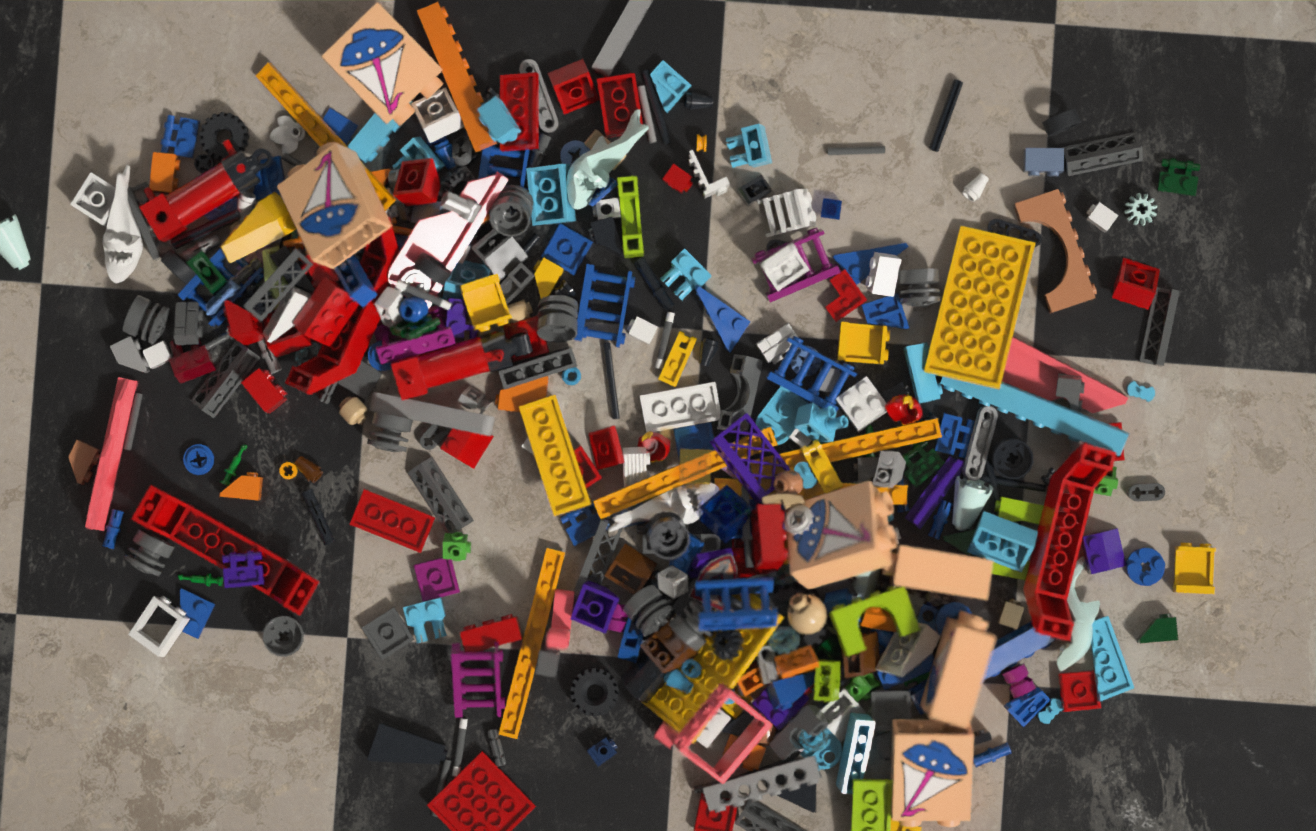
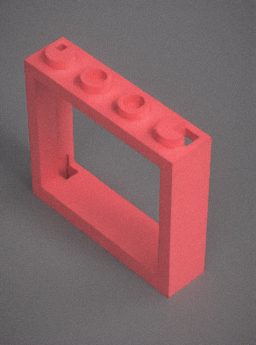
M720 683L671 743L680 752L724 784L773 724L724 684ZM730 697L755 718L717 764L712 767L687 747Z

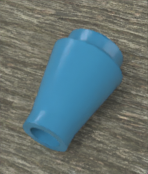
M678 669L667 672L664 677L667 686L687 694L693 688V683Z

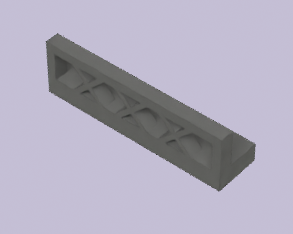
M1137 132L1062 147L1064 148L1068 176L1143 161L1142 145ZM1134 139L1135 143L1132 144L1125 143L1128 140ZM1109 144H1114V145H1116V146L1113 147V148H1108V147H1106V146L1109 145ZM1089 148L1097 149L1094 152L1087 151ZM1077 152L1078 155L1069 157L1068 153Z
M144 182L135 187H128V203L151 257L154 261L162 259L167 252L160 253L158 248L160 240L158 239L156 243L154 237L157 238V236L152 234L150 224L148 225L140 209L139 202L147 203V196L145 201L137 199L135 191L149 187L148 183ZM172 240L167 241L170 249L176 252L171 243Z
M295 249L249 299L244 307L258 320L262 321L313 264ZM298 257L307 264L302 271H294V262ZM291 266L292 271H287V269ZM292 273L290 285H281V276ZM294 273H300V274L294 279ZM278 280L279 286H273ZM282 287H287V288L281 293V288H282ZM270 288H279V297L277 299L268 300L267 291ZM265 295L266 300H260ZM258 302H266V311L261 316L252 309ZM268 302H273L268 308Z
M1157 287L1149 310L1139 362L1160 367L1164 366L1179 290ZM1158 292L1168 294L1167 302L1162 306L1157 301ZM1160 309L1164 318L1162 322L1156 324L1153 319V313ZM1156 328L1160 337L1159 340L1152 343L1149 333ZM1151 347L1156 353L1155 361L1144 359L1146 350Z
M236 340L215 367L216 370L212 371L190 401L212 418H215L260 357ZM241 347L242 350L235 356L236 351ZM226 364H229L227 370L223 371V368L226 366ZM217 379V383L212 387L213 381ZM205 395V399L202 403H199L200 398Z
M433 457L423 461L408 472V475L446 533L457 532L474 521ZM419 470V472L423 476V480H420L418 478V476L415 473L416 471ZM427 487L431 488L433 496L429 495ZM438 504H441L444 508L443 512L438 509ZM448 520L453 522L456 527L455 529H451Z
M606 517L601 519L574 591L580 593L583 584L591 577H595L597 584H602L623 527L618 529L617 534L614 536H608L606 532L608 524L613 525L616 521ZM608 541L611 550L602 555L599 546ZM601 559L604 568L595 572L592 566L593 562Z
M751 799L747 801L743 811L735 821L736 825L746 831H760L759 828H764L767 831H804L760 803L752 802ZM743 817H746L749 820H751L752 824L744 822L742 820Z

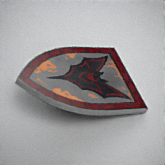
M732 554L720 556L708 563L700 572L696 581L737 579V567ZM695 582L689 597L703 603L702 596H695ZM710 595L711 607L723 612L722 595Z

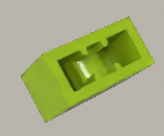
M818 660L819 667L815 671L814 700L836 701L839 699L841 661Z

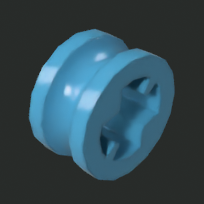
M688 659L682 665V672L690 678H696L701 673V665L692 659ZM692 665H693V666H695V668L692 669V673H691V672H689V669H691V667H692Z

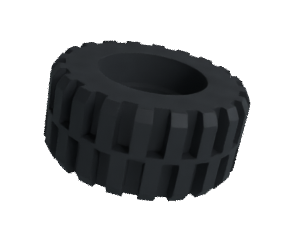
M783 584L774 587L773 592H768L769 605L772 609H777L780 605L790 602L792 597L797 594L814 596L821 602L822 600L812 590H807L804 586L798 584ZM826 617L825 624L818 632L802 634L793 639L784 638L774 630L764 645L772 647L775 654L779 656L810 645L814 650L822 642L826 634L828 618Z

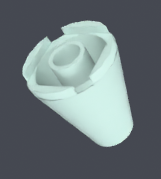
M15 214L12 215L13 220L10 221L9 218H6L0 222V254L13 268L18 267L21 270L29 265L28 261L31 258Z
M957 476L955 480L952 521L957 530L966 531V529H971L992 494L993 487L990 484L989 487L984 486L985 482L982 480L972 481L967 480L965 477L960 479V476Z

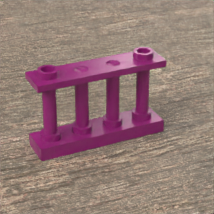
M812 228L807 231L806 235L769 251L761 250L754 253L751 261L753 264L758 262L761 264L793 243L809 268V271L803 274L804 277L794 280L779 291L776 290L763 271L769 285V292L765 294L770 303L841 273L836 263L832 264L828 260L819 236L825 234L821 228ZM810 240L813 241L822 263V269L816 272L811 269L801 245Z
M438 305L430 307L428 313L431 314L432 319L437 317L440 320L438 330L429 333L425 332L420 338L410 341L406 338H401L400 341L390 343L389 339L399 336L393 335L390 328L383 325L382 321H379L374 334L377 342L382 341V346L376 347L381 364L456 344L451 326L445 327L446 309Z
M495 642L494 652H464V650L460 651V643H452L451 657L455 717H463V710L471 707H497V717H501V710L505 709V697H501L500 662L503 661V650H499V642ZM464 660H495V668H465V666H461V662H464ZM465 676H495L496 684H466V682H462V678H465ZM496 691V699L467 700L463 698V694H466V692Z

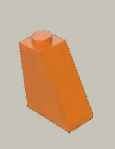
M545 376L500 390V394H496L495 406H498V410L520 412L519 406L547 397L549 377Z

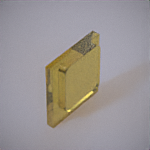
M680 449L679 484L710 485L711 450Z

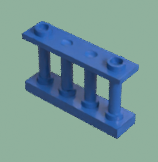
M496 145L483 149L478 179L499 172L502 175L521 178L520 187L528 191V188H525L530 150L502 152ZM501 155L524 159L522 170L493 166V164H490V157Z
M220 248L210 261L221 275L229 280L234 275L223 266L224 263L222 261L226 257ZM243 257L236 260L242 268L249 264ZM260 267L258 270H254L255 272L251 275V278L244 285L242 283L239 285L241 290L229 301L235 304L244 295V292L247 291V287L254 283L258 284L264 278V268ZM195 275L178 296L182 300L192 299L194 302H198L199 306L206 312L207 302L197 294V288L200 285L204 286V283ZM223 308L218 313L209 315L213 319L208 324L210 326L222 324L226 319Z
M587 264L577 319L578 334L574 341L582 342L583 338L593 337L617 341L616 348H620V344L624 345L626 333L622 332L630 287L634 288L635 277L632 276V271H628V277L599 273L598 270H594V265ZM600 280L626 285L625 295L620 296L594 291L595 289H591L592 281ZM598 299L622 303L621 315L591 310V308H588L589 300ZM596 318L619 322L618 334L588 329V327H585L586 319Z
M793 336V338L787 337L786 340L792 344L778 370L775 369L774 372L769 371L766 378L822 408L833 406L837 412L839 407L835 405V400L849 374L856 377L857 373L853 371L854 367L847 363L841 365L803 345L804 341L796 336ZM799 347L809 353L795 379L792 378L789 381L784 378V373ZM816 356L826 362L812 388L809 387L806 390L801 387V382ZM833 365L841 369L842 372L829 397L826 396L823 399L818 396V391Z
M773 578L696 581L695 596H702L704 613H699V631L777 627V609H770L768 592H773ZM749 593H760L762 610L750 609ZM730 594H741L743 611H731ZM710 595H722L723 612L711 611Z

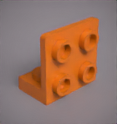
M811 645L774 657L779 680L816 671L815 668L819 667V662Z

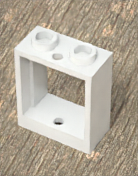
M164 596L153 597L128 634L158 657L166 656L190 620V618L185 616L186 612L183 609L170 605L171 601ZM158 606L177 619L161 644L141 631Z

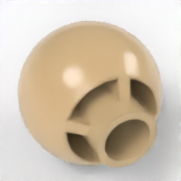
M797 594L790 600L791 605L788 609L790 625L802 634L818 632L825 624L827 617L824 604L818 598L810 595L803 596L802 594Z

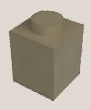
M1010 599L1009 602L1004 601L997 623L1018 629L1025 607L1020 606L1021 602Z

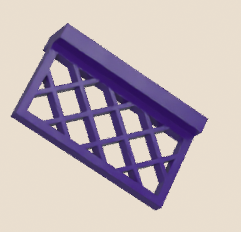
M747 413L709 442L755 503L760 502L762 497H766L775 489L776 467H782L785 471L791 470ZM743 420H746L750 425L749 432L739 431L740 423ZM727 433H735V444L728 443L723 436ZM739 434L749 435L748 446L738 444ZM752 436L761 439V448L751 446ZM738 448L747 449V459L739 458L737 455ZM751 449L761 451L760 461L750 460ZM764 451L771 452L773 463L763 462ZM749 463L759 464L758 474H752L749 471ZM763 465L772 466L771 476L762 475ZM761 478L771 479L770 488L766 491L761 486Z
M949 456L904 518L921 529L954 484L957 476L962 473L963 462Z

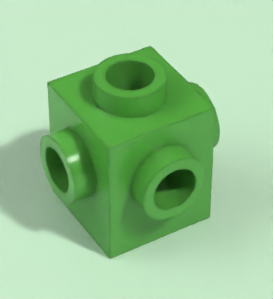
M1113 466L1112 471H1109L1095 487L1094 493L1111 496L1113 489H1117L1118 478H1116L1117 467Z
M461 532L445 533L443 539V559H452L453 561L466 560L467 554L471 553V542L468 541V534Z
M870 673L865 676L851 677L849 679L850 683L845 688L850 693V696L856 702H859L863 699L865 701L871 698V691H875L881 684Z

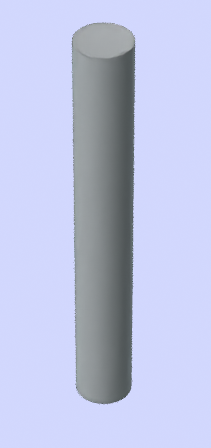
M639 86L637 89L645 125L649 126L647 130L649 143H654L657 140L645 86Z

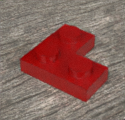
M846 269L830 279V282L840 296L825 308L835 322H838L866 302L867 298Z

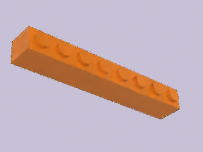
M436 2L417 10L475 152L497 144L488 134L490 131L488 126H484L479 119L480 113L477 109L481 107V103L484 101L480 92L476 93L473 87L477 85L473 75H468L466 69L470 67L466 58H461L459 52L463 50L459 41H454L452 36L455 34L451 23L447 24L445 18L448 17L445 7H440L439 3Z

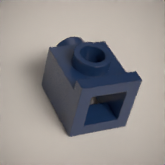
M605 737L590 747L587 752L597 766H600L617 754L616 749L618 746L612 738L608 739ZM602 747L607 748L606 754L600 753Z

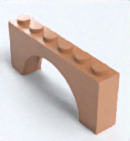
M1059 189L1017 202L1013 205L1019 223H1040L1051 229L1063 245L1066 255L1064 276L1052 292L1044 295L1049 313L1095 298L1094 294H1097L1094 283H1090L1088 277L1091 276L1089 267L1084 265L1082 259L1085 257L1083 249L1078 247L1076 242L1078 234L1076 229H1072L1070 224L1072 221L1070 211H1066L1064 206L1066 203L1063 192L1060 193Z

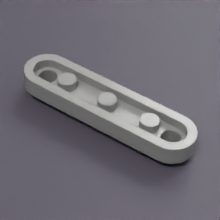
M524 60L519 67L520 73H527L526 68L532 67L533 71L531 73L537 72L539 74L540 128L546 133H552L558 128L559 122L541 72L534 60ZM551 120L553 122L552 126H546V121Z
M983 406L977 412L962 469L963 476L967 480L976 481L982 477L998 417L996 409L992 406ZM985 412L987 413V418H986V419L984 418V413H985ZM970 468L973 469L972 474L969 473Z

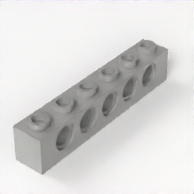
M813 755L731 779L724 784L718 783L703 788L709 811L714 810L717 813L726 810L725 806L733 804V807L744 805V801L748 799L755 802L763 799L762 795L770 794V797L781 794L782 789L788 788L789 791L799 789V785L807 783V786L819 783L818 779L822 778L816 756ZM796 769H802L805 772L803 779L796 778ZM778 774H783L786 777L785 784L781 785L777 782L776 777ZM759 780L767 781L768 787L766 790H761L758 787ZM741 785L748 786V795L740 793ZM723 790L730 792L731 798L729 801L722 799L721 793Z

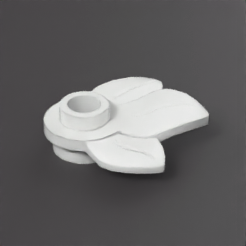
M281 116L277 118L279 127L272 130L270 139L275 143L282 144L283 154L285 152L290 154L297 150L299 141L303 140L306 136V131L291 117ZM295 129H298V135L294 134Z

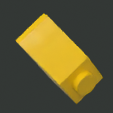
M543 258L542 261L538 260L533 268L536 271L534 275L541 299L550 296L564 272L563 268Z

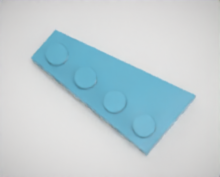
M1109 616L1094 620L1092 624L1091 646L1098 702L1134 689Z

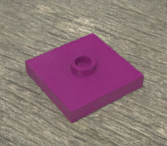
M442 557L413 565L423 602L460 593L452 559H443Z

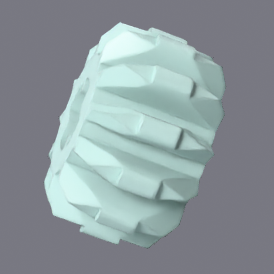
M1137 193L1136 199L1131 196L1129 198L1131 203H1125V206L1130 209L1125 210L1124 213L1131 214L1127 220L1130 221L1134 218V225H1137L1139 220L1141 226H1144L1146 221L1151 223L1152 218L1150 216L1155 217L1157 213L1152 211L1157 209V205L1151 206L1154 199L1152 198L1147 201L1148 194L1141 198V194ZM1139 205H1141V208H1145V211L1142 212L1143 214L1136 210Z

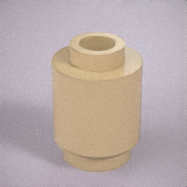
M521 300L507 305L512 316L511 319H508L509 323H516L520 320L531 318L530 314L533 311L530 302L526 303L525 300Z

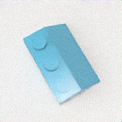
M570 164L526 168L528 189L534 201L531 215L532 226L576 221L575 209L569 203L566 189V179Z
M927 342L903 348L915 399L919 404L940 399V395L943 394L941 384L936 381L935 376L938 375L924 372L930 349Z
M984 511L967 552L1022 572L1035 546L1038 532Z

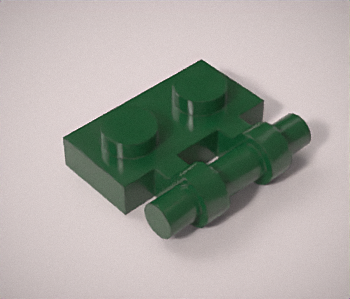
M1162 158L1161 166L1168 167L1167 172H1159L1157 191L1195 197L1198 177L1191 176V172L1199 171L1200 164L1193 163L1190 160L1183 162L1177 161L1176 158ZM1174 169H1185L1184 175L1175 174Z
M427 313L424 318L417 322L411 323L402 320L391 326L390 330L393 335L410 341L420 338L427 331L431 332L440 324V320L437 317L432 319L431 314Z
M927 441L915 443L913 448L906 454H901L906 461V466L909 468L903 474L915 488L945 463L933 448L927 453L923 448L928 445ZM919 453L921 458L913 464L910 459Z

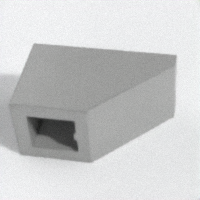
M130 336L110 346L118 364L145 373L150 372L148 362L140 352L142 346L138 339Z
M880 452L873 481L875 487L892 488L902 480L906 461L899 452Z

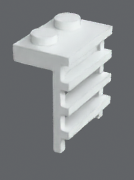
M693 150L689 151V166H694L695 168L694 177L699 176L700 178L698 185L700 188L704 187L705 189L703 192L704 198L713 194L719 196L726 193L730 184L727 177L708 184Z
M795 189L758 200V204L764 203L771 233H767L766 238L801 228L816 226V214L811 206L812 197L807 189ZM780 198L785 199L791 224L789 228L786 225ZM773 200L775 203L778 220L781 230L778 231L776 228L770 201Z
M793 243L760 264L777 291L809 271Z

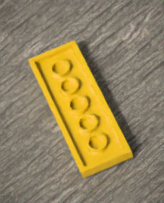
M556 395L519 406L554 517L591 505Z

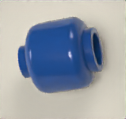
M412 296L401 302L400 314L407 322H417L428 313L427 302L422 298Z

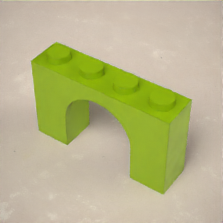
M637 176L619 177L618 189L624 258L644 257Z
M1000 497V501L996 500L994 512H997L996 516L1011 522L1024 521L1039 524L1044 505ZM993 562L991 574L1025 580L1030 562H1026L1022 572Z
M898 585L887 588L888 592L883 594L880 591L869 595L870 598L864 601L862 597L851 601L852 605L847 607L844 604L833 607L834 611L829 613L845 657L866 650L858 628L859 617L866 608L879 607L887 611L892 617L899 638L920 630L904 586L899 588Z

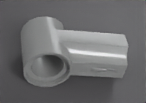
M450 191L444 194L440 205L458 214L459 217L470 223H474L482 207L481 204L469 198L464 199Z
M764 645L754 658L757 662L762 684L779 680L774 661L775 651L767 645ZM765 649L766 656L762 659L761 651Z

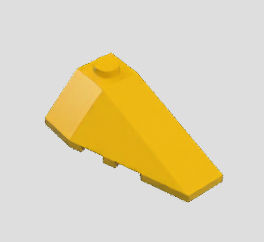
M273 192L257 202L252 212L245 216L241 225L234 229L220 247L228 263H232L288 235L297 228L285 202L276 192Z

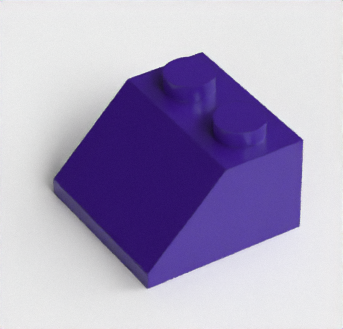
M1118 528L1083 536L1081 543L1088 574H1096L1126 566Z
M587 580L582 586L570 619L606 634L619 597L606 587Z
M765 688L752 704L781 730L810 698L803 693L792 703L791 708L781 710V708L773 709Z

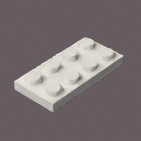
M715 382L640 395L646 433L718 421L721 411Z

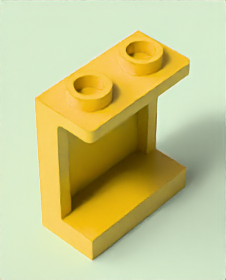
M498 274L459 286L473 329H479V332L489 330V325L495 323L498 326L509 323L508 319L512 318L499 283Z
M840 322L837 361L883 365L884 361H888L889 349H885L886 341L889 342L890 330H887L885 325Z
M1180 543V546H1175L1173 592L1215 594L1213 574L1214 552H1216V548H1211V544L1200 543L1199 547H1192V543Z

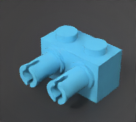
M495 96L477 109L480 113V121L484 126H488L490 129L488 134L494 142L497 140L504 144L507 141H515L517 139L518 133L521 130L501 99Z
M755 124L741 128V135L726 138V142H729L727 144L728 149L745 145L746 153L730 156V161H733L731 162L733 168L745 164L755 168L772 163L765 126Z
M413 137L400 150L404 156L393 165V168L400 169L403 161L425 158L434 159L437 173L445 165L421 137Z
M684 249L671 261L672 268L660 280L664 283L670 277L665 283L669 287L680 275L684 276L686 281L674 291L676 296L684 291L678 297L683 301L695 289L696 285L702 287L712 275Z
M809 403L798 407L794 427L811 440L818 439L820 444L834 441L836 429L848 426V419L844 415L835 418L836 410L833 406L820 409L816 404Z
M442 597L403 607L407 626L413 627L416 644L421 643L422 640L423 642L428 641L424 627L426 621L432 623L435 639L440 638V633L441 637L447 636L443 623L446 612Z

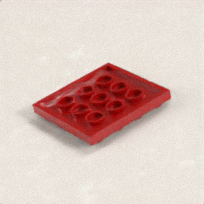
M483 751L427 805L451 831H512L536 807Z

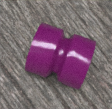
M617 604L608 630L624 633L626 627L624 618L628 617L623 610L625 605Z
M1024 663L1002 673L1006 683L1011 685L1009 690L1013 698L1020 697L1036 688L1032 678L1027 677L1029 672Z

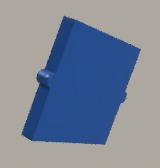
M329 108L323 118L346 145L352 140L351 137L358 127L357 124Z

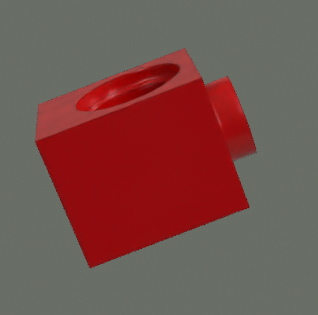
M675 164L671 166L663 178V182L680 194L683 191L687 192L693 184L691 182L692 176Z

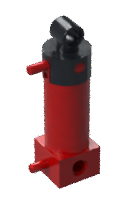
M227 139L223 142V145L229 156L221 160V163L168 195L162 193L156 197L150 187L145 188L143 191L149 201L140 206V209L157 238L166 243L186 231L188 224L238 194H242L259 184L261 179L257 173L261 169H267L273 164V155L268 150L259 148L254 151L253 155L247 157L242 149L236 152L230 140ZM261 154H266L267 161L260 164L258 157ZM166 214L167 218L162 222L161 217Z
M502 329L481 335V337L392 361L391 366L401 400H406L428 394V388L511 367L513 366V355H526L531 353L533 348L528 332L516 333L508 339Z

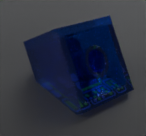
M726 485L699 507V520L726 543L740 532L754 508Z

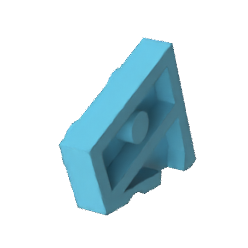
M663 60L650 74L666 113L673 108L691 87L690 83Z

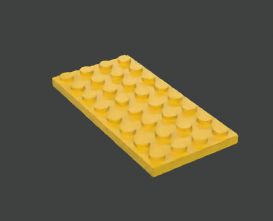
M960 226L924 372L1000 390L1035 242Z
M749 593L750 608L762 610L761 599L753 593ZM732 594L733 597L742 601L741 594ZM711 607V611H712V612H721V611H719V610H717V609ZM777 612V614H778L777 626H778L779 623L782 621V619H783L784 617ZM777 627L736 629V631L741 633V638L745 642L741 644L744 650H739V657L734 656L733 660H722L713 653L715 649L710 645L715 643L712 640V637L717 636L715 630H712L714 632L712 637L703 633L707 642L697 651L698 655L692 659L701 665V673L696 678L684 675L693 683L692 690L687 694L667 686L665 683L648 703H642L680 733L720 683L730 690L734 688ZM692 665L691 669H689V672L692 673V669H694L695 666ZM682 667L678 668V670L683 674ZM703 729L700 731V733L695 737V739H694L691 743H694V742L696 741V739H697L698 736L701 734V732L703 731Z

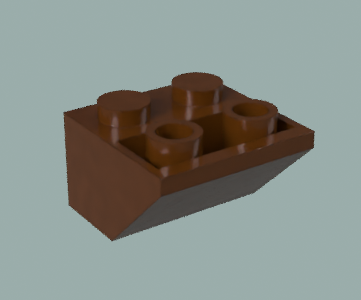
M625 543L605 574V577L635 595L642 590L657 563Z
M670 621L640 645L662 673L681 668L686 660L693 659L698 655L696 650L687 645L674 632L669 624Z
M877 631L860 633L866 648L862 652L845 657L840 645L841 671L845 678L865 676L877 671L875 668L880 661Z

